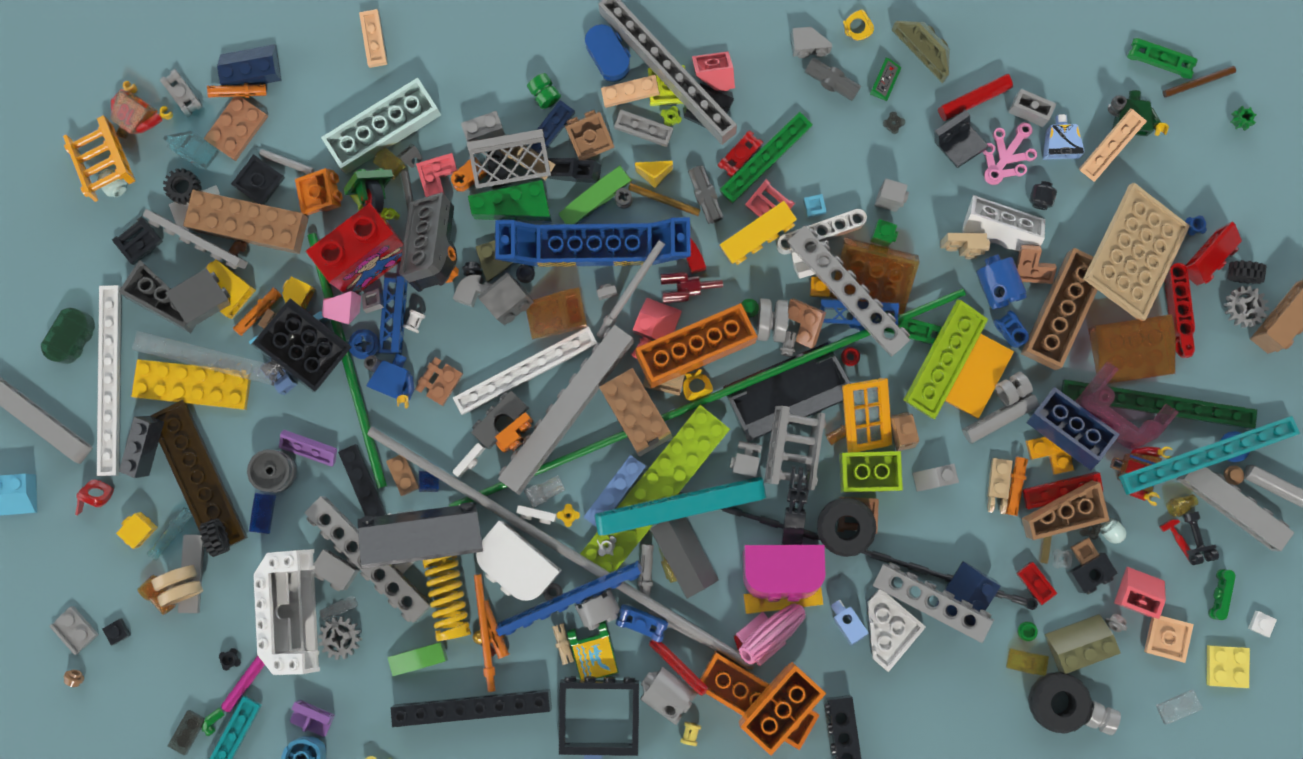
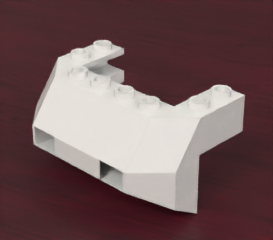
M314 549L267 553L254 573L257 655L273 675L306 674L320 671L314 572L311 571L315 569V565H313Z

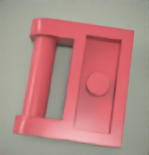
M766 179L745 206L758 217L774 208L776 205L762 195L764 191H767L780 203L785 201L790 210L795 205V202L789 201L770 185L771 182Z

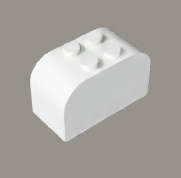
M505 521L497 522L482 540L483 552L476 553L479 566L487 573L485 577L493 583L498 582L501 585L500 589L506 595H513L520 600L528 601L539 597L562 572L558 566Z

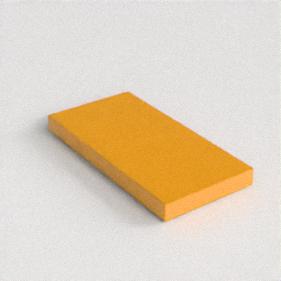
M980 334L945 402L979 419L1014 351Z

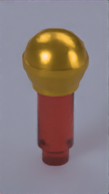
M478 630L473 634V641L482 646L481 632ZM490 644L491 656L493 657L496 652Z

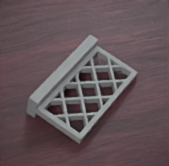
M539 129L467 142L476 189L551 176L543 130ZM541 142L542 151L538 156L529 151L534 143ZM520 146L525 150L520 159L510 154L514 147ZM500 149L506 153L501 163L492 158L494 152ZM527 152L536 158L531 167L521 162ZM483 153L488 158L480 166L475 162L474 154ZM508 156L518 161L512 171L503 165ZM490 159L499 165L493 174L484 169ZM538 160L545 164L546 172L537 173L533 170ZM519 164L529 169L525 176L519 177L514 173ZM500 167L510 172L504 180H500L495 176ZM482 170L491 175L487 183L479 184L478 176Z

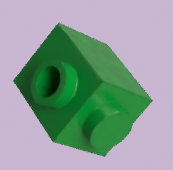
M879 219L875 224L870 242L889 247L897 239V225Z

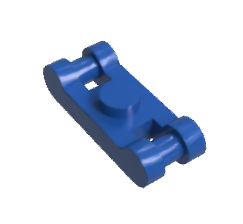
M621 605L620 616L616 619L617 626L627 627L649 636L656 642L663 641V632L668 626L667 621L629 605ZM628 615L632 616L633 619H632V620L628 619V618H627Z

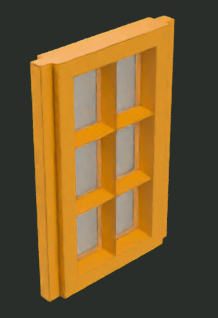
M879 378L842 386L847 452H861L892 445L888 379Z

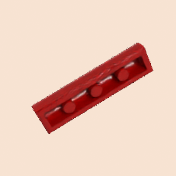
M1009 74L1003 75L942 105L937 111L942 120L947 121L965 110L967 111L1012 89V79Z

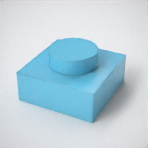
M823 194L803 199L807 218L826 214Z

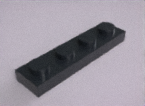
M354 444L339 451V456L364 515L372 517L387 515L358 445Z

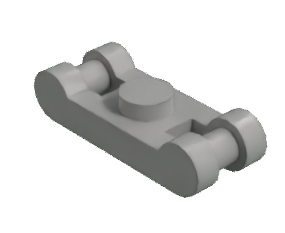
M174 69L170 72L169 76L162 77L160 81L188 118L192 115L193 111L199 110L203 106L178 71ZM177 80L178 84L173 87L171 83Z

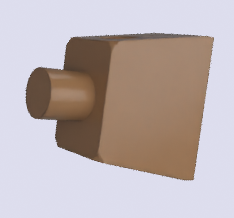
M908 412L891 415V433L896 451L915 448L919 442V437L913 415Z

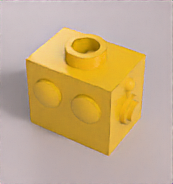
M138 512L124 519L121 523L123 526L116 534L132 549H136L158 527L149 517H146L142 512Z

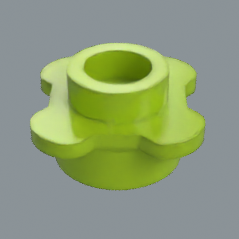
M672 106L668 110L663 109L660 113L664 118V125L670 127L682 121L676 106Z

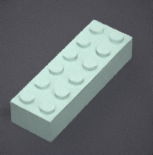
M416 78L321 138L341 170L348 174L435 120L441 114L420 80Z

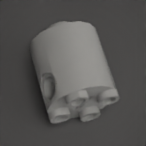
M663 666L658 672H649L640 684L644 690L640 700L675 725L682 718L683 715L681 714L688 711L692 705L691 702L698 694L691 686Z

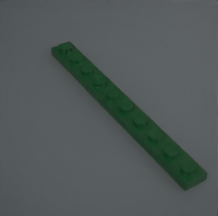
M1066 379L1062 382L1061 392L1076 402L1256 429L1257 409Z

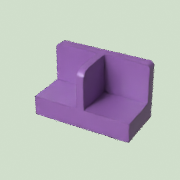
M298 700L292 706L291 710H294L290 723L302 727L303 732L311 731L325 737L335 715L307 702Z

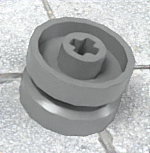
M760 298L757 341H767L770 337V330H772L774 342H785L789 319L788 300H777L774 311H772V301Z

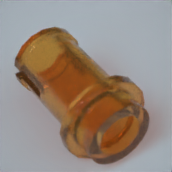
M840 424L839 428L825 435L831 446L846 437L845 424Z

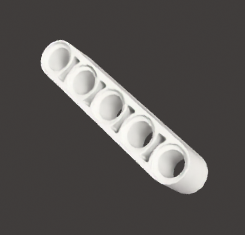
M855 209L806 227L808 229L811 227L816 233L818 228H823L826 231V235L821 236L817 233L818 236L816 237L821 242L862 228L866 222L867 215L863 210ZM859 216L862 222L855 223L852 217ZM841 222L844 228L837 229L834 223ZM800 229L780 236L776 245L779 253L784 255L791 253L793 249L791 247H782L781 242L784 240L788 241Z

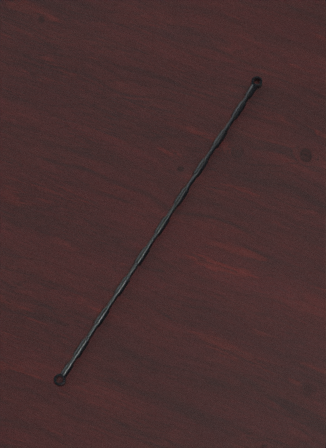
M736 507L721 509L722 512L738 517H747L759 521L761 524L783 529L784 524L768 517L756 516ZM804 529L803 537L820 540L816 532ZM873 550L862 552V554L868 555L870 558L886 563L891 562L924 575L929 574L942 578L946 582H950L953 575L932 571L928 567L912 562L900 561ZM998 590L995 597L1011 600V602L1023 605L1029 610H1034L1038 606V602L1034 598H1024L1014 594L1009 595L1001 590ZM1030 600L1034 602V605L1031 608L1028 606V602Z

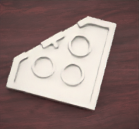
M878 589L867 602L872 659L889 672L926 626L886 592Z

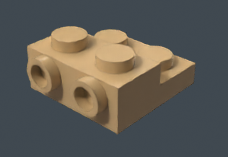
M947 233L940 241V248H945L946 251L950 252L959 249V256H965V259H976L977 256L984 255L985 251H989L990 240L987 239V233Z

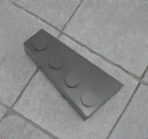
M139 260L119 290V293L126 299L190 334L195 326L191 329L188 327L165 292L169 291L170 288Z

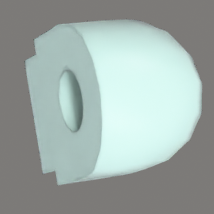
M1109 518L1110 521L1105 522L1099 530L1110 543H1121L1126 538V530L1118 520Z

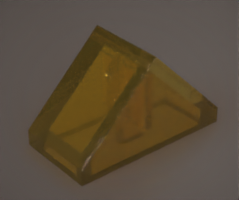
M1009 648L1006 668L1030 674L1046 675L1049 656Z

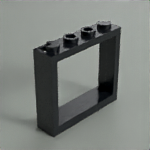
M576 676L561 679L559 696V755L638 756L639 680L630 677L616 680V677L612 676L604 677V680H596L594 676H586L584 679H576ZM566 689H632V743L566 742Z

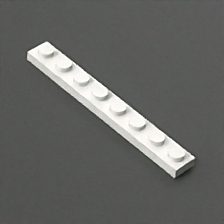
M588 326L453 397V400L461 415H464L592 348L597 342Z

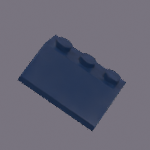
M275 44L220 54L217 69L221 85L267 84L282 81Z
M962 561L945 591L955 595L954 599L960 602L965 600L973 605L972 608L980 612L981 609L986 611L1001 585L995 579ZM949 605L947 607L948 613L952 616L957 615V608L954 605ZM973 615L966 616V622L969 625H975L976 618Z

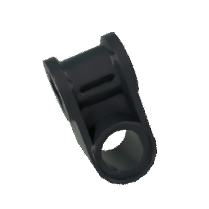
M496 150L492 155V158H498L497 161L499 163H501V161L504 158L502 153L498 150ZM491 159L487 162L488 170L493 174L499 165ZM500 167L495 176L500 180H504L509 175V172ZM511 183L492 186V188L510 185Z

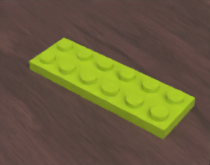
M957 300L903 400L929 418L936 419L988 319L962 300Z

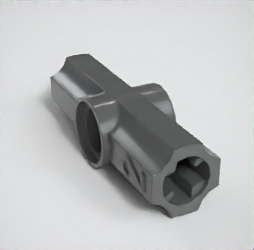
M814 57L805 69V73L821 82L825 89L831 92L836 91L853 101L861 88L859 84L845 77V74L840 69L833 66L829 67Z
M703 165L692 168L688 171V174L695 189L696 200L699 206L702 207L708 224L716 223L723 219V215L717 202L715 189L710 184Z

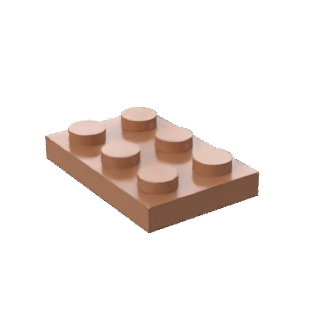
M233 97L204 137V140L236 161L268 118V115L242 97Z

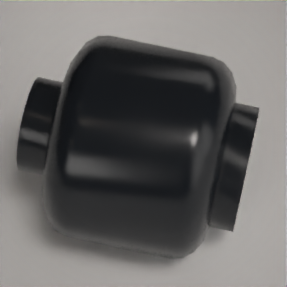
M1041 181V184L1033 186L1029 199L1030 203L1033 204V208L1047 210L1053 207L1057 190L1052 187V183Z

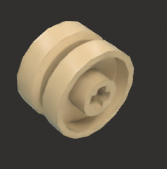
M194 565L174 569L151 580L155 591L167 590L157 597L160 607L184 601L203 592L200 581L188 582L197 576Z

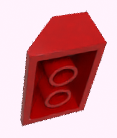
M1233 221L1217 229L1185 264L1189 279L1196 286L1209 283L1214 278L1213 273L1216 269L1220 270L1227 263L1225 259L1228 256H1233L1239 250L1237 246L1242 240Z

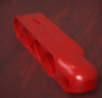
M1175 263L1171 265L1164 280L1170 330L1174 339L1176 353L1181 358H1190L1195 352L1193 336L1195 322L1187 267L1184 264ZM1173 269L1177 270L1178 277L1173 274ZM1175 288L1180 290V296L1176 294ZM1178 306L1183 309V315L1178 312ZM1181 325L1185 327V334L1180 330Z

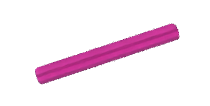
M259 656L255 658L222 703L221 707L224 711H232L265 666Z

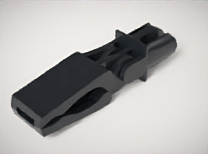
M791 467L787 495L789 507L785 508L781 545H802L806 512L803 508L808 500L811 468L806 469L805 484L802 485L803 467H799L797 484H794L796 467Z

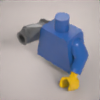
M396 353L393 362L389 363L385 360L380 361L373 355L368 356L364 361V367L374 372L366 386L397 399V407H399L400 403H405L404 405L407 409L409 407V400L415 390L411 372L403 368L407 357Z

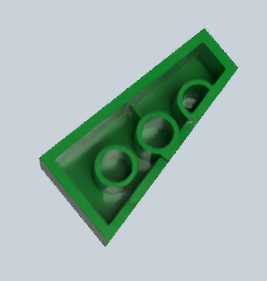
M542 180L468 196L471 214L474 219L545 220L552 222Z

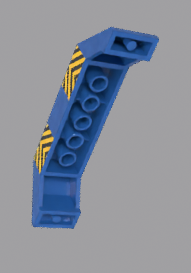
M690 217L671 218L654 223L535 225L515 220H495L496 260L536 267L642 266L659 240L664 242L665 246L652 265L691 257Z

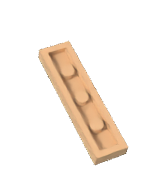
M1130 108L1078 170L1095 182L1147 121Z

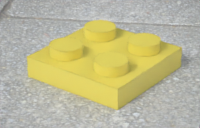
M1207 645V685L1249 688L1250 648Z

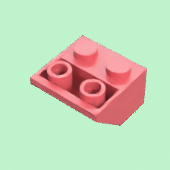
M1126 567L1114 604L1145 616L1159 619L1166 601L1165 581Z

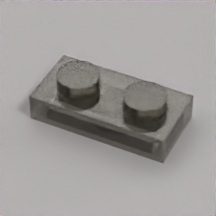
M188 710L171 738L168 747L184 756L187 755L202 728L205 718Z

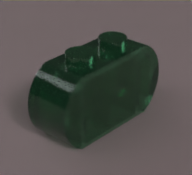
M75 308L61 310L41 343L43 355L47 359L61 364L74 362L81 356L84 345L93 336L95 329L93 318L88 313Z

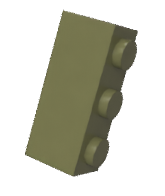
M1100 614L1044 634L1057 669L1064 674L1121 654L1114 634Z

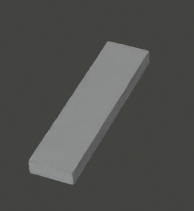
M183 535L181 568L194 565L197 576L188 582L200 581L202 585L204 556L202 536ZM201 593L179 602L178 613H200Z

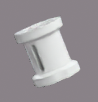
M410 309L408 320L402 327L419 333L420 323L426 316Z

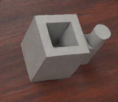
M739 440L738 448L745 449V453H737L736 457L731 458L730 468L733 469L732 473L755 478L760 458L753 457L752 454L753 451L761 453L762 445Z

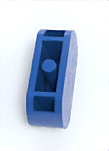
M601 24L592 27L585 36L586 49L603 78L609 82H618L629 73L631 55L626 47H622L620 43L622 40L618 32L614 33L610 26Z

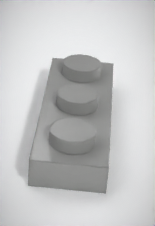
M620 110L614 126L616 130L665 147L668 146L673 133L672 127Z

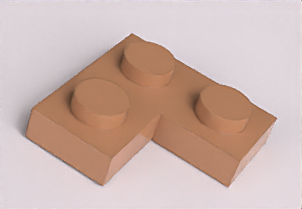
M1021 245L1016 267L1022 282L1053 284L1057 267L1056 264L1039 263L1042 252L1041 246Z
M790 299L788 305L789 319L801 324L795 342L811 349L815 348L826 312L797 299Z

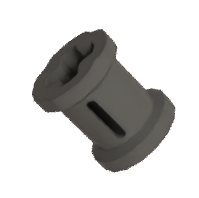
M620 188L616 191L615 201L618 207L626 209L631 206L632 194L629 189ZM623 195L624 197H627V200L624 201L620 198V196Z

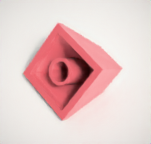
M728 51L692 56L696 77L716 91H728L735 88L734 69Z
M646 298L635 322L633 333L642 337L645 336L650 340H656L675 331L682 310Z

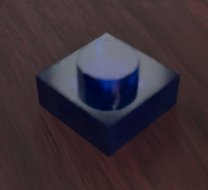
M419 471V492H438L439 479L427 471Z

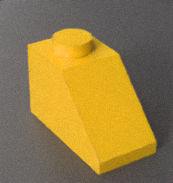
M291 276L289 280L285 281L282 294L285 303L291 298L306 310L316 289Z

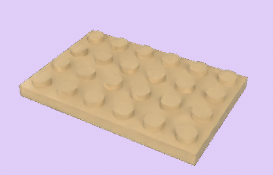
M1136 183L1129 184L1083 279L1139 321H1145L1190 225Z

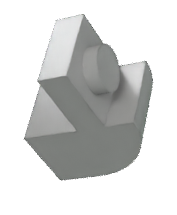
M479 275L467 276L458 284L453 299L458 303L474 308L478 294H481L492 284L485 282L483 285L484 279Z

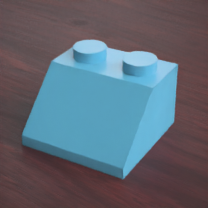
M36 474L1 475L0 516L37 513Z

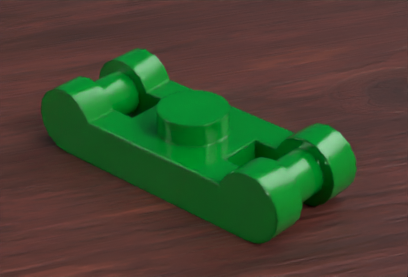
M1220 569L1216 572V577L1219 581L1213 594L1215 599L1213 608L1209 609L1208 615L1212 619L1225 620L1229 612L1236 575L1232 570Z

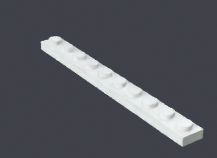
M118 285L99 286L97 476L119 475L121 294L119 290L121 286Z

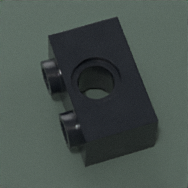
M1099 553L1098 556L1085 564H1079L1066 572L1077 591L1087 595L1096 591V586L1101 583L1104 585L1114 580L1113 576L1118 574L1106 553ZM1093 569L1096 571V578L1094 580L1089 575Z

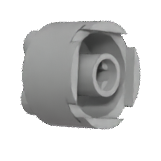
M610 588L605 593L603 592L596 597L593 595L587 597L582 604L574 605L584 627H588L589 630L599 627V623L605 620L607 622L615 620L620 611Z

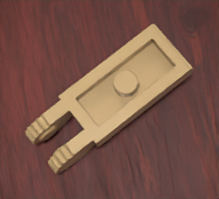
M991 459L987 497H989L988 512L993 513L995 498H1001L1000 514H1005L1007 511L1013 462L1011 460Z

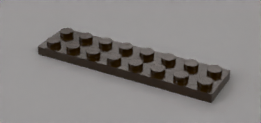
M184 400L150 415L164 421L159 443L198 529L201 524L217 518L226 528L225 531L228 533L227 537L230 540V547L247 539L245 530Z

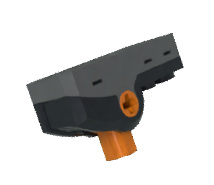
M443 192L410 202L399 274L418 292L428 287L442 286L445 283L453 282V279L459 273V269L455 266L457 262L456 248L450 240L454 205Z

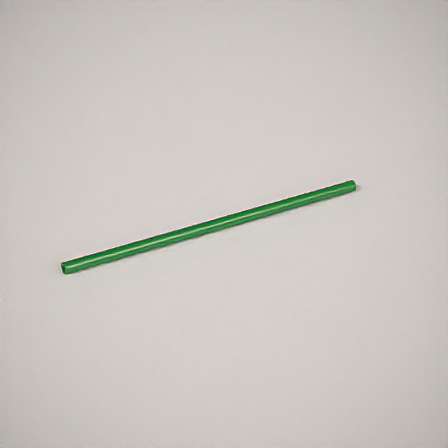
M316 233L307 235L310 247L318 242ZM316 266L324 298H333L331 284ZM330 319L334 333L347 343L342 323ZM348 351L343 357L342 363L377 489L387 487L375 441L367 435L371 427L351 355Z

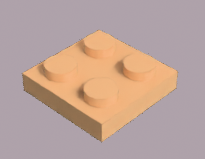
M1160 616L1159 619L1151 618L1144 652L1185 663L1194 624Z

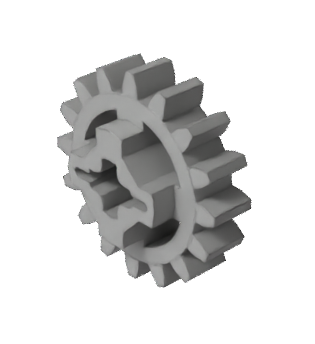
M1241 286L1237 290L1231 291V295L1226 297L1229 302L1224 304L1225 307H1228V310L1224 313L1230 314L1228 320L1234 319L1235 326L1241 323L1242 328L1247 326L1254 327L1256 324L1262 323V319L1267 317L1264 311L1269 310L1268 307H1265L1268 300L1262 299L1265 294H1258V288L1252 290L1251 286L1245 288ZM1240 295H1247L1245 298H1239ZM1248 316H1254L1252 319H1245Z
M341 616L338 621L334 617L332 618V623L330 621L325 622L327 627L320 628L323 634L318 635V638L322 639V642L318 645L325 647L322 652L328 651L329 658L335 655V660L340 659L341 655L343 659L348 658V653L350 655L355 654L353 648L358 649L360 647L356 643L362 640V638L357 637L361 630L355 629L358 624H351V618L345 621L344 616ZM341 625L346 626L350 631L343 629ZM331 630L332 633H331L330 637L328 638V633H329V631ZM342 635L343 639L337 641L336 637ZM350 638H352V642H351L350 646L348 647V642H349ZM330 645L335 646L337 650L333 649Z

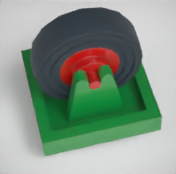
M378 168L370 171L365 169L355 171L343 188L345 195H358L363 207L371 203L381 213L384 199H386L384 188L393 178L392 169L384 170L383 168Z

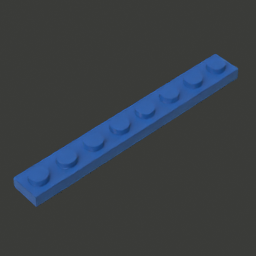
M638 560L498 622L496 632L499 636L504 634L506 636L510 635L517 628L522 626L526 628L532 625L535 620H544L550 617L553 612H562L569 605L574 603L580 604L592 595L596 597L602 594L605 589L610 587L614 589L626 580H635L640 576L642 566Z

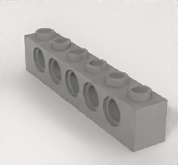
M891 562L889 565L883 564L873 584L874 587L981 643L984 642L994 622L990 613L982 609L980 612L973 609L971 603L965 600L960 602L954 599L955 595L944 590L942 593L936 590V585L928 581L923 583L917 580L918 576L911 572L905 574L900 571L899 566ZM895 577L902 579L903 585L901 587L894 585L893 580ZM913 586L920 588L921 594L919 597L911 593ZM934 595L939 599L938 606L930 604V596ZM954 605L957 608V615H950L947 607ZM967 615H973L976 618L975 625H969L966 622L965 618Z

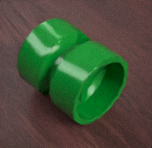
M547 73L537 75L527 84L528 90L532 95L536 96L535 100L541 109L554 105L561 98L557 88L552 86L553 83Z

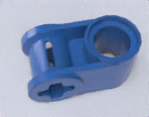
M1009 310L1005 316L999 320H994L995 327L1011 347L1019 348L1028 341L1029 334L1013 311ZM1014 334H1019L1022 337V342H1017L1014 339Z

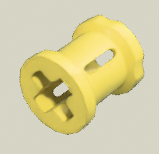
M684 722L685 731L680 742L690 746H697L698 742H696L701 725Z

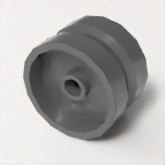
M269 449L259 451L248 463L247 475L249 482L260 491L282 492L288 489L296 479L297 468L295 461L290 455L282 451Z

